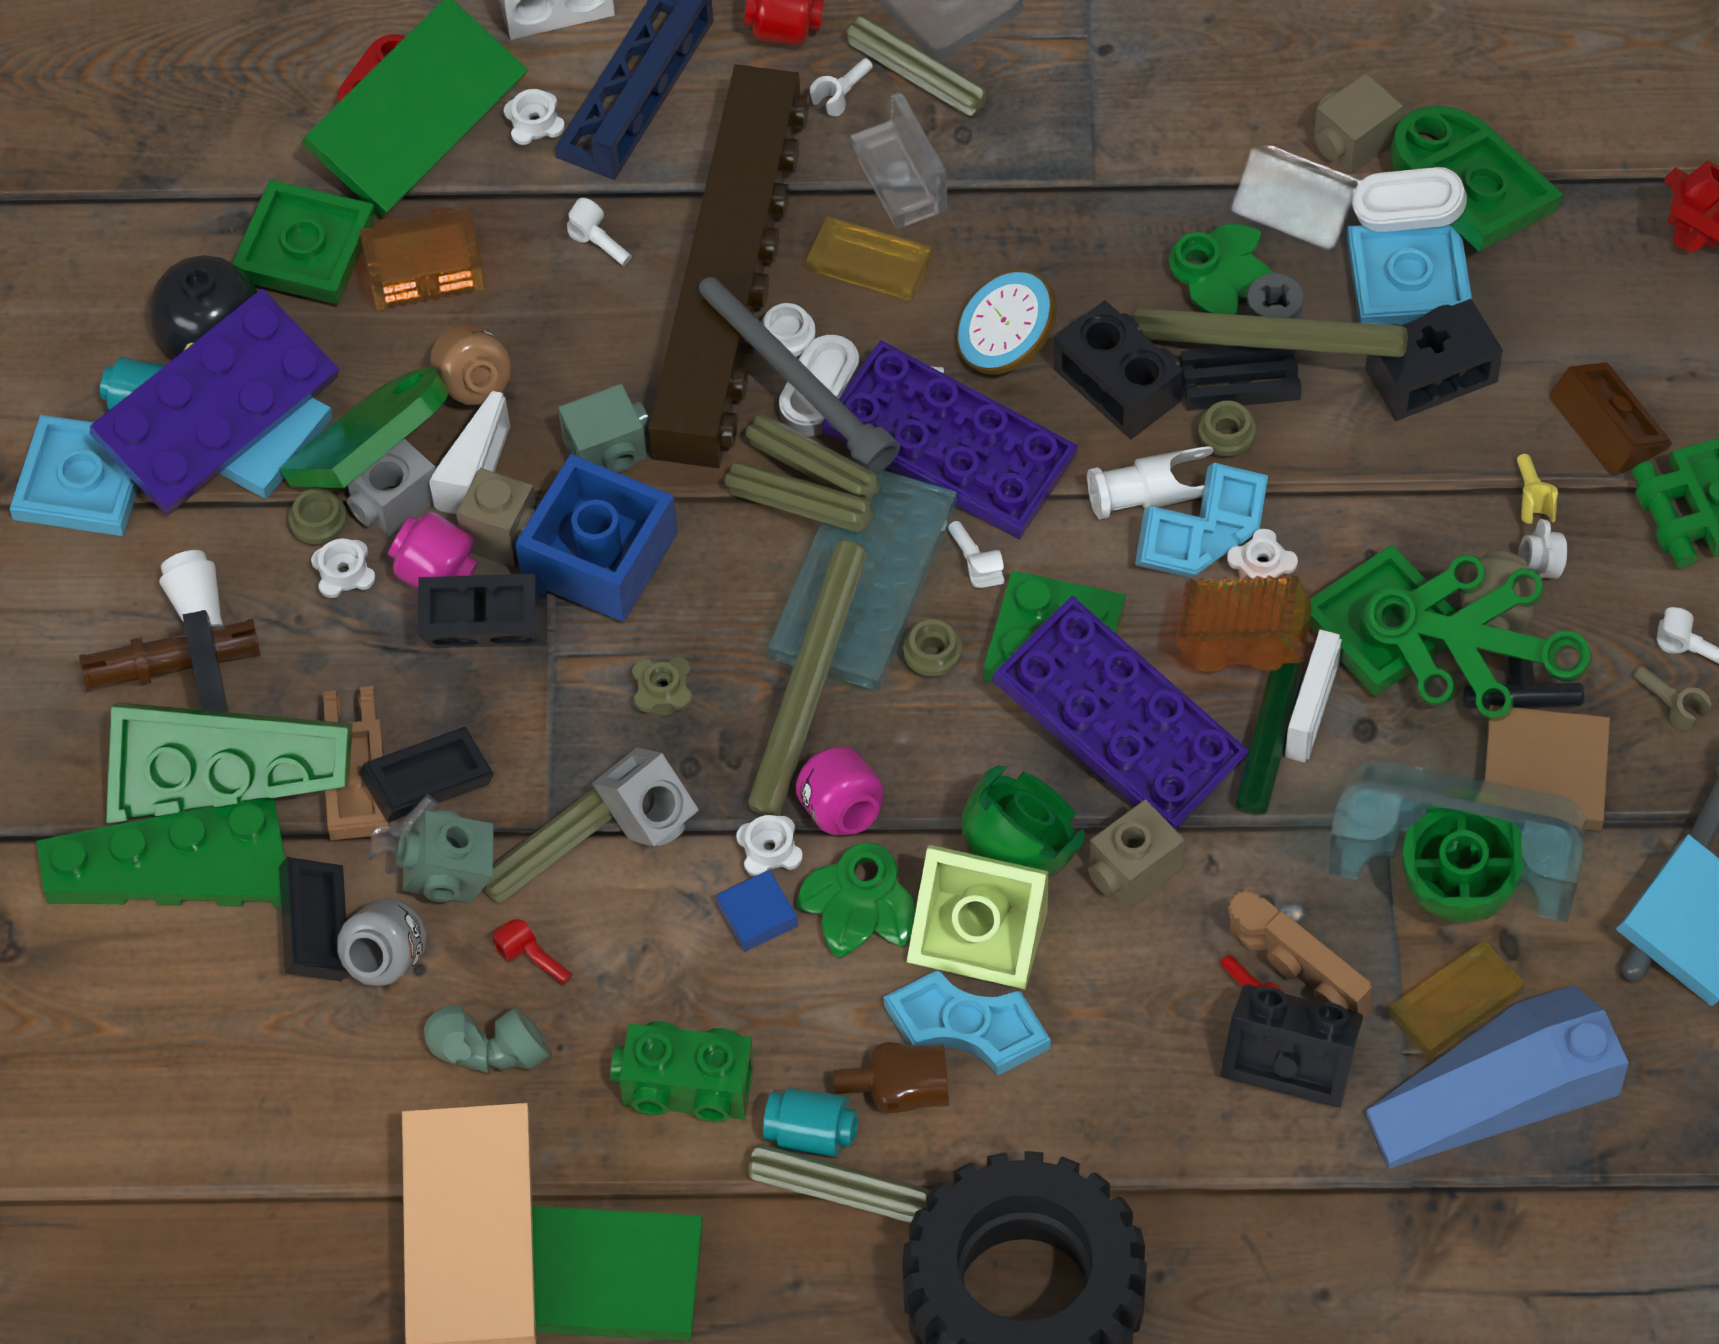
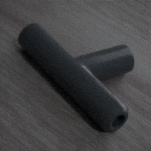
M1508 656L1511 684L1503 685L1507 687L1513 697V708L1581 706L1584 703V686L1581 683L1535 684L1533 662ZM1467 685L1463 691L1464 706L1467 709H1476V693L1471 685ZM1492 692L1484 699L1485 708H1490V705L1504 706L1505 695L1500 692Z

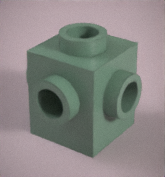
M447 810L424 811L409 831L402 833L398 842L396 861L399 867H403V891L423 894L427 899L435 902L455 900L472 903L493 877V823L462 818L459 814Z

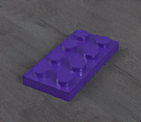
M262 288L91 424L89 434L167 516L338 377L339 368Z

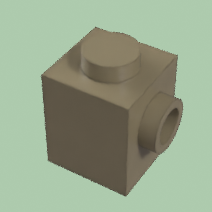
M1365 72L1342 90L1329 92L1320 101L1316 108L1314 142L1324 157L1331 161L1336 160L1352 174L1391 146L1397 125L1403 116L1404 106Z
M483 468L479 469L456 512L458 527L473 536L474 547L472 554L516 568L518 564L516 541L537 509L534 487L531 484Z
M1145 799L1090 839L1089 875L1093 883L1104 895L1110 897L1114 894L1127 909H1130L1183 869L1185 839Z

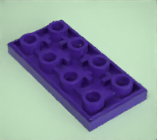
M882 340L878 342L839 398L864 425L871 423L875 427L882 426L900 443V450L887 467L888 469L1019 540L1077 454L1078 445ZM824 419L821 433L847 446L848 440Z
M1071 596L995 671L992 681L1129 803L1135 807L1146 799L1175 830L1246 759L1249 752L1245 746L1074 596Z

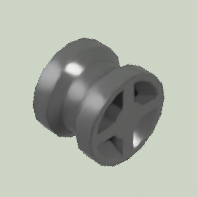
M1264 274L1255 279L1249 287L1246 315L1302 319L1304 303L1302 287L1294 278L1286 274ZM1271 303L1281 304V305H1271L1270 307L1265 306L1266 304H1271Z

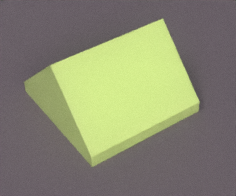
M929 845L925 857L906 963L1025 989L1048 912V871Z

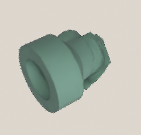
M461 1005L445 1006L435 1011L427 1019L424 1027V1040L431 1053L445 1062L459 1064L473 1071L479 1070L490 1074V1066L499 1068L500 1071L513 1067L533 1070L552 1056L551 1048L542 1033L518 1006L513 1007L495 1021V1037L487 1039L485 1032L478 1029L473 1017L465 1012Z

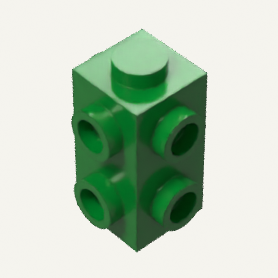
M652 1021L646 1025L629 1023L625 1046L615 1045L611 1062V1082L620 1083L623 1106L632 1107L643 1114L663 1115L668 1111L690 1113L701 1120L715 1123L725 1122L729 1118L745 1120L754 1069L752 1037L741 1036L739 1033L725 1028H713L707 1032L683 1030L672 1023L664 1021Z

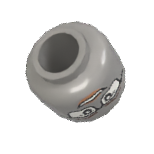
M382 898L369 902L344 922L338 935L337 952L342 966L353 978L363 984L379 987L395 983L420 961L426 949L427 933L422 919L412 907L400 900Z

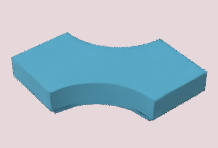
M937 970L884 996V1007L907 1045L944 1044L945 1048L968 1052L984 1061L994 1071L996 1076L1051 1049V1039L1021 991L998 997L977 996L953 986Z

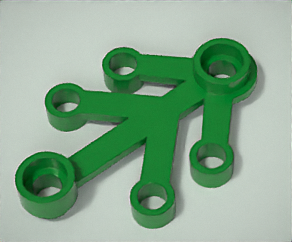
M1461 555L1453 560L1447 571L1413 591L1400 586H1389L1378 590L1371 596L1364 611V621L1368 631L1380 643L1399 646L1419 680V694L1427 704L1434 707H1442L1450 703L1455 696L1456 686L1448 672L1443 669H1437L1420 635L1445 641L1476 693V706L1483 717L1491 721H1500L1509 716L1514 702L1507 687L1496 682L1477 649L1543 664L1552 677L1563 682H1572L1582 678L1588 672L1592 663V653L1587 641L1576 632L1568 630L1559 631L1546 640L1485 625L1517 605L1531 607L1542 599L1544 594L1543 582L1535 571L1528 568L1514 571L1509 576L1507 583L1451 616L1429 612L1428 610L1457 591L1470 594L1477 592L1483 587L1486 581V570L1482 562L1475 556ZM1464 565H1474L1478 568L1477 578L1468 584L1459 582L1457 580L1458 570ZM1524 578L1534 580L1536 582V589L1531 596L1519 597L1515 594L1514 588L1519 580ZM1395 607L1403 609L1405 611V619L1402 624L1395 627L1385 624L1384 618L1388 610ZM1565 649L1577 651L1579 653L1578 663L1568 669L1560 667L1557 664V657L1561 651ZM1434 678H1442L1447 681V690L1440 697H1431L1426 692L1427 684ZM1492 692H1500L1505 695L1504 706L1495 712L1486 710L1484 707L1485 697Z

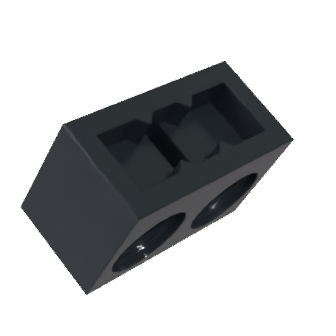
M1106 300L1054 337V370L1130 440L1181 402L1183 370L1177 358L1166 348L1159 349L1143 334L1139 324L1133 317L1127 313L1120 314ZM1097 348H1107L1109 350H1097ZM1135 383H1146L1149 385L1139 386L1135 385Z
M536 574L418 577V636L431 648L547 645V587Z

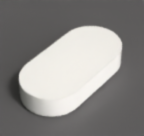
M1442 167L1375 173L1364 178L1357 185L1352 196L1353 209L1359 222L1367 229L1375 232L1446 226L1461 216L1467 203L1466 191L1459 176L1455 172Z
M824 335L812 340L806 346L799 359L838 399L859 371L857 348L850 340L838 335ZM787 382L779 399L782 423L807 437L822 434V422L825 418Z

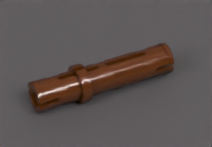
M253 618L247 619L245 622L212 628L219 663L254 655L255 657L261 656ZM186 634L143 643L142 637L131 639V646L88 655H79L87 692L93 691L92 689L139 680L140 685L152 683L151 677L193 668Z

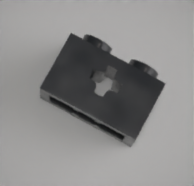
M1468 299L1452 306L1441 305L1430 311L1426 316L1403 325L1392 324L1403 326L1407 329L1408 341L1404 356L1367 355L1365 371L1395 421H1398L1498 382L1503 349L1472 299Z

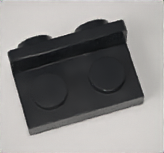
M1244 985L1231 1018L1220 1077L1341 1108L1355 1045L1362 1026L1363 1015L1347 1010L1336 1003H1319L1288 995L1274 987Z

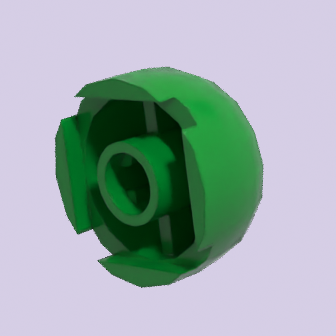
M998 765L988 769L974 786L962 811L960 827L968 851L973 855L1048 871V878L1056 875L1079 851L1085 838L1083 828L1075 834L1070 824L1076 813L1070 804L1052 787L1034 775L1023 771L1017 779L1002 775L1008 766Z
M1459 797L1438 801L1427 808V814L1419 818L1415 825L1411 824L1405 836L1402 867L1409 892L1424 910L1441 920L1466 924L1486 920L1506 908L1521 885L1526 849L1520 829L1513 820L1511 825L1505 817L1498 814L1496 806L1484 800Z

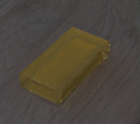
M827 216L807 257V270L912 301L932 258L931 246Z
M1484 940L1391 1005L1389 1017L1429 1060L1521 995L1525 983Z

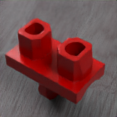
M1707 160L1689 175L1675 167L1664 177L1665 184L1673 190V201L1670 207L1671 213L1668 216V223L1675 227L1673 242L1676 247L1687 253L1697 251L1704 244L1714 248L1719 243V166Z

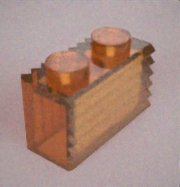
M447 207L438 208L430 212L427 217L406 221L387 218L376 222L370 228L360 229L375 309L383 311L386 307L393 309L397 305L404 307L408 303L415 305L419 301L426 303L429 299L438 300L441 296L449 298L452 294L460 296L463 292L470 294L474 290L481 292L486 288L470 208L458 211Z
M1292 574L1288 577L1279 575L1276 578L1270 575L1262 578L1257 575L1254 579L1245 576L1243 579L1234 576L1231 580L1222 577L1220 580L1213 577L1209 580L1200 578L1198 581L1189 578L1185 584L1175 641L1188 665L1202 671L1219 672L1224 670L1226 665L1250 664L1261 670H1277L1282 667L1283 663H1302L1304 661L1303 653L1306 651L1305 642L1307 641V632L1309 631L1308 622L1311 621L1312 603L1299 577Z

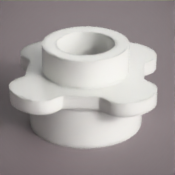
M529 89L519 93L505 105L504 114L506 118L512 121L514 128L511 131V135L516 143L526 145L531 143L532 140L542 139L546 136L554 138L563 133L565 129L564 120L557 117L555 111L557 99L553 94L539 89Z
M1544 519L1538 521L1536 530L1532 535H1525L1522 538L1518 556L1523 558L1528 567L1535 571L1541 579H1558L1566 565L1567 542L1562 533L1550 532V522Z
M1269 529L1255 531L1252 540L1243 546L1232 547L1227 557L1229 566L1238 569L1242 582L1256 591H1266L1276 587L1283 580L1284 574H1291L1296 570L1298 563L1296 554L1292 551H1285L1276 541V534ZM1263 556L1266 557L1268 561L1259 562L1257 561V559Z
M335 539L314 552L311 562L312 566L320 572L322 580L319 582L318 587L323 596L336 598L342 591H350L354 588L367 590L374 584L375 573L367 567L365 560L368 555V548L365 543L359 540ZM341 567H349L346 572L338 571Z
M765 815L754 819L751 823L742 825L738 829L736 835L737 842L745 848L747 858L744 861V868L749 875L755 877L763 872L780 867L792 870L801 864L803 854L802 850L794 844L793 833L795 825L790 818L786 816ZM766 843H773L775 848L766 850L764 845Z

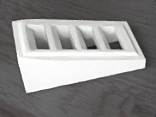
M492 391L433 473L429 484L434 507L437 510L456 514L479 469L483 468L495 472L510 429L507 404L503 393Z

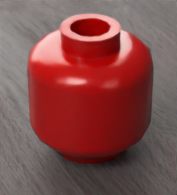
M747 0L744 25L752 26V33L759 41L800 46L807 40L809 29L820 31L824 0Z

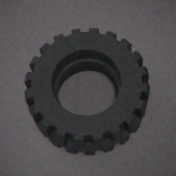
M1025 1151L1024 1160L1008 1161L1006 1152L987 1156V1167L976 1170L973 1163H968L953 1171L954 1185L948 1187L945 1183H938L926 1196L927 1211L921 1209L915 1212L909 1225V1242L904 1244L902 1259L905 1313L909 1317V1331L915 1344H1133V1333L1140 1331L1144 1315L1147 1263L1144 1261L1145 1242L1141 1228L1132 1226L1133 1211L1123 1197L1116 1196L1110 1200V1183L1096 1172L1091 1173L1086 1179L1079 1175L1080 1163L1065 1157H1060L1057 1165L1043 1162V1152ZM1027 1239L1050 1244L1065 1252L1082 1270L1085 1277V1285L1083 1291L1074 1302L1054 1315L1036 1320H1014L994 1314L976 1302L965 1288L964 1274L970 1264L987 1249L1006 1241Z

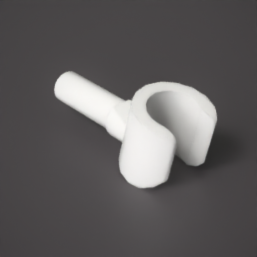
M863 58L838 80L832 76L817 78L810 87L813 105L819 104L824 97L833 96L826 103L827 113L833 117L841 115L846 107L844 95L873 68L872 63L868 59Z
M579 198L568 214L567 231L569 236L578 242L592 241L622 266H625L631 260L632 255L609 237L603 229L598 227L604 218L602 209L592 200Z
M952 522L948 526V530L964 553L972 586L975 588H985L1004 584V577L1001 571L1004 565L1000 550L980 553L978 546L975 545L961 522Z
M1667 608L1664 619L1659 621L1657 642L1660 648L1667 653L1673 654L1690 650L1719 664V647L1691 633L1694 620L1693 615L1682 608Z

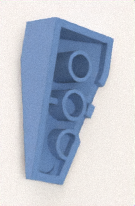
M1571 985L1515 1003L1368 1108L1366 1116L1388 1168H1393L1621 1095L1629 1062L1605 1010L1575 985Z

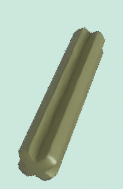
M864 15L857 16L853 23L849 25L846 33L848 34L847 42L851 46L968 116H975L984 107L987 101V90L983 86Z
M757 415L753 424L746 427L745 435L750 438V443L753 447L831 489L868 499L870 503L873 496L881 490V483L877 480L875 472L767 415Z
M744 462L732 464L730 472L725 474L724 484L729 486V492L732 495L857 533L866 531L869 522L874 520L875 510L871 508L869 500Z
M591 789L493 864V877L483 888L492 900L497 903L506 900L613 818V815L596 789Z
M764 1144L756 1145L749 1161V1177L758 1182L910 1223L917 1210L924 1209L927 1211L926 1196L930 1191L924 1187Z

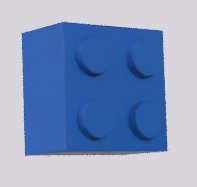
M570 454L516 541L520 574H536L547 587V591L625 622L678 534L674 495Z

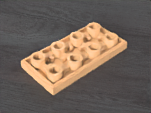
M528 1103L402 1111L406 1344H536L530 1115Z

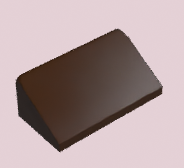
M1608 362L1568 367L1550 392L1551 401L1611 475L1622 474L1668 450L1672 445L1669 437Z

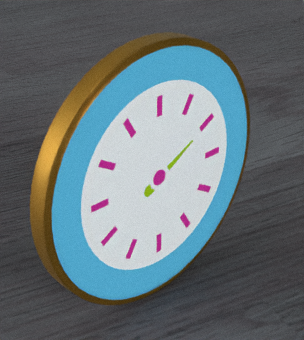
M1027 270L1008 271L995 276L983 284L968 300L958 321L956 343L963 360L976 371L994 375L1017 369L1033 358L1046 343L1055 324L1057 302L1051 286L1041 276Z

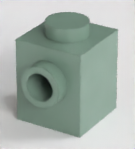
M622 384L558 407L562 439L570 454L617 473L626 471L637 462L647 459L645 435L649 434L650 422L642 403L638 401L632 404Z

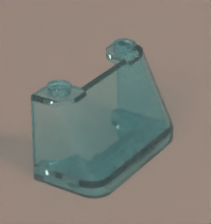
M1369 760L1359 764L1351 772L1335 812L1331 831L1328 874L1358 880L1363 866L1371 858L1379 855L1394 858L1399 830L1407 831L1412 823L1415 825L1419 818L1427 814V808L1434 805L1508 820L1511 825L1513 821L1520 829L1522 835L1521 858L1524 863L1521 883H1526L1534 891L1538 900V917L1568 922L1578 883L1586 835L1585 815L1581 807L1573 800L1561 795L1385 760Z

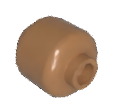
M459 324L447 329L436 340L431 351L430 367L436 369L449 390L448 394L454 400L466 405H482L492 391L502 393L510 379L511 360L507 349L488 329L476 324Z

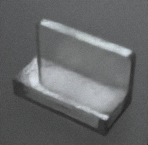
M902 92L890 96V121L851 135V149L896 230L947 211L946 170Z
M1265 144L1252 148L1232 205V210L1234 213L1326 249H1332L1336 247L1349 209L1353 207L1352 197L1361 180Z

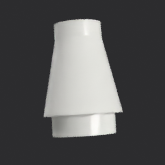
M200 550L184 551L165 560L161 565L163 575L159 583L182 621L184 622L182 614L206 610L210 617L212 628L224 626L220 615L215 564L207 560L205 553Z

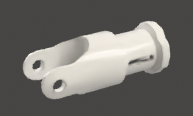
M1197 447L1139 458L1134 461V466L1102 472L1099 467L1089 469L1087 472L1088 493L1094 513L1100 520L1108 518L1110 512L1139 505H1142L1144 509L1149 506L1163 507L1203 497L1204 485L1190 487L1180 484L1174 478L1170 469L1179 463L1209 456L1214 452L1213 447Z

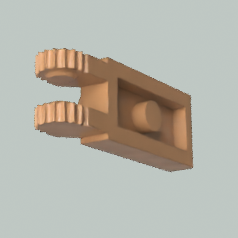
M374 686L360 687L358 704L362 721L349 722L353 724L350 782L345 787L325 790L327 824L331 841L390 834V822L385 820L359 775L363 763L384 756L383 733L380 719L377 716ZM337 690L323 691L325 721L341 722L343 711L341 698L338 697Z
M1245 889L1244 892L1238 891V894L1232 895V900H1229L1228 906L1231 920L1229 922L1232 935H1235L1236 940L1240 939L1244 947L1249 951L1267 950V958L1270 963L1285 977L1293 980L1298 976L1314 989L1313 995L1319 1003L1332 1002L1339 1004L1347 1010L1361 1013L1363 1021L1373 1012L1372 983L1282 910H1278L1265 898H1259L1258 893H1253V890L1248 892Z

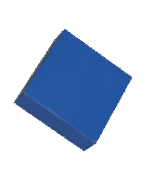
M770 870L716 895L717 906L744 952L798 927L797 915Z

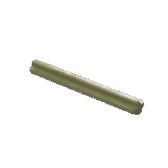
M1137 308L1132 314L1143 334L1149 340L1390 357L1404 356L1408 341L1407 329L1398 325Z
M839 540L835 544L748 800L750 809L757 814L779 816L783 808L867 558L865 547L856 542Z

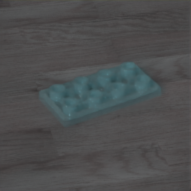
M884 470L876 475L877 480L881 483V490L873 496L870 503L871 508L875 510L874 520L869 522L866 531L857 533L821 522L768 646V657L770 659L795 665L835 544L839 540L856 542L865 547L867 558L827 676L877 691L882 686L957 504V491Z

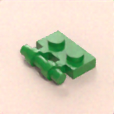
M1719 438L1671 451L1669 459L1671 473L1659 476L1652 462L1640 463L1632 470V475L1638 486L1635 495L1642 509L1650 511L1658 527L1655 537L1662 551L1671 554L1677 568L1689 567L1697 561L1698 556L1692 546V542L1705 538L1713 557L1719 555ZM1684 496L1692 514L1679 518L1671 501Z

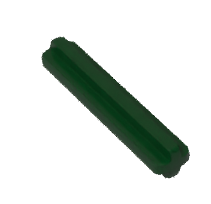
M1279 654L1272 660L1237 794V808L1244 813H1252L1258 816L1268 811L1289 723L1303 675L1304 664L1297 657Z

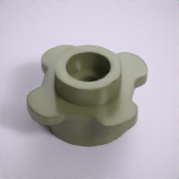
M673 657L669 662L656 663L649 659H642L634 665L632 672L633 677L638 681L639 690L634 695V704L639 710L657 715H669L678 710L685 709L691 704L692 692L687 688L686 678L691 673V666L686 659ZM660 681H666L668 685L665 687H658L657 683Z

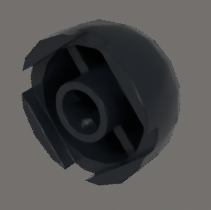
M201 255L185 258L172 265L155 284L149 302V315L156 345L165 357L172 361L184 351L187 344L196 342L255 295L258 291L243 269L221 257Z

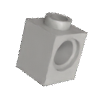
M404 438L348 484L350 497L347 498V504L354 516L362 524L369 526L373 523L384 535L390 538L402 528L410 516L417 517L434 504L429 481L436 468ZM390 486L396 487V488H394V489H392V490H387V491H383V490H382L383 488L390 487Z
M636 747L592 783L628 840L655 847L671 842L684 831L686 827L684 822L699 811L661 752ZM652 788L655 796L654 805L645 815L642 807L643 798Z

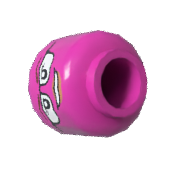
M832 747L814 754L803 766L796 781V795L802 806L821 830L831 835H848L864 831L877 819L884 801V787L879 777L860 753L849 747Z

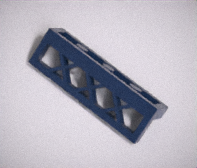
M648 0L555 147L556 158L613 180L617 178L714 22L712 0ZM660 12L669 14L666 22L656 35L652 24ZM645 54L634 73L631 74L628 67L630 59ZM620 93L612 108L606 114L603 107L606 97ZM595 133L591 139L593 152L576 146L582 136Z

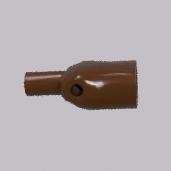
M886 1042L873 1050L869 1067L833 1070L835 1094L871 1091L877 1107L884 1112L898 1113L926 1107L949 1106L944 1044L907 1045Z

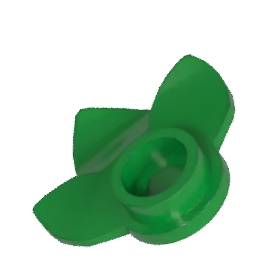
M1241 224L1221 225L1210 234L1203 232L1188 233L1175 243L1169 254L1171 273L1177 280L1188 285L1191 301L1205 313L1236 315L1238 300L1247 302L1248 290L1253 281L1264 274L1273 273L1268 266L1252 255L1260 242L1261 231ZM1201 261L1203 262V264H1193L1190 262Z
M871 842L859 843L850 847L841 856L838 864L814 870L804 880L797 900V908L799 910L812 914H823V935L833 955L837 958H843L858 949L873 935L874 931L888 942L899 947H905L912 935L916 913L911 894L897 882L898 869L894 857L883 846ZM864 862L874 863L878 867L877 875L870 881H862L856 877L858 866Z

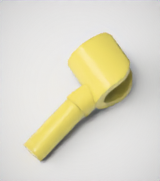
M1519 455L1517 457V464L1525 482L1522 496L1521 520L1527 524H1532L1533 513H1541L1547 515L1550 518V522H1555L1558 489L1554 485L1541 482L1530 455Z

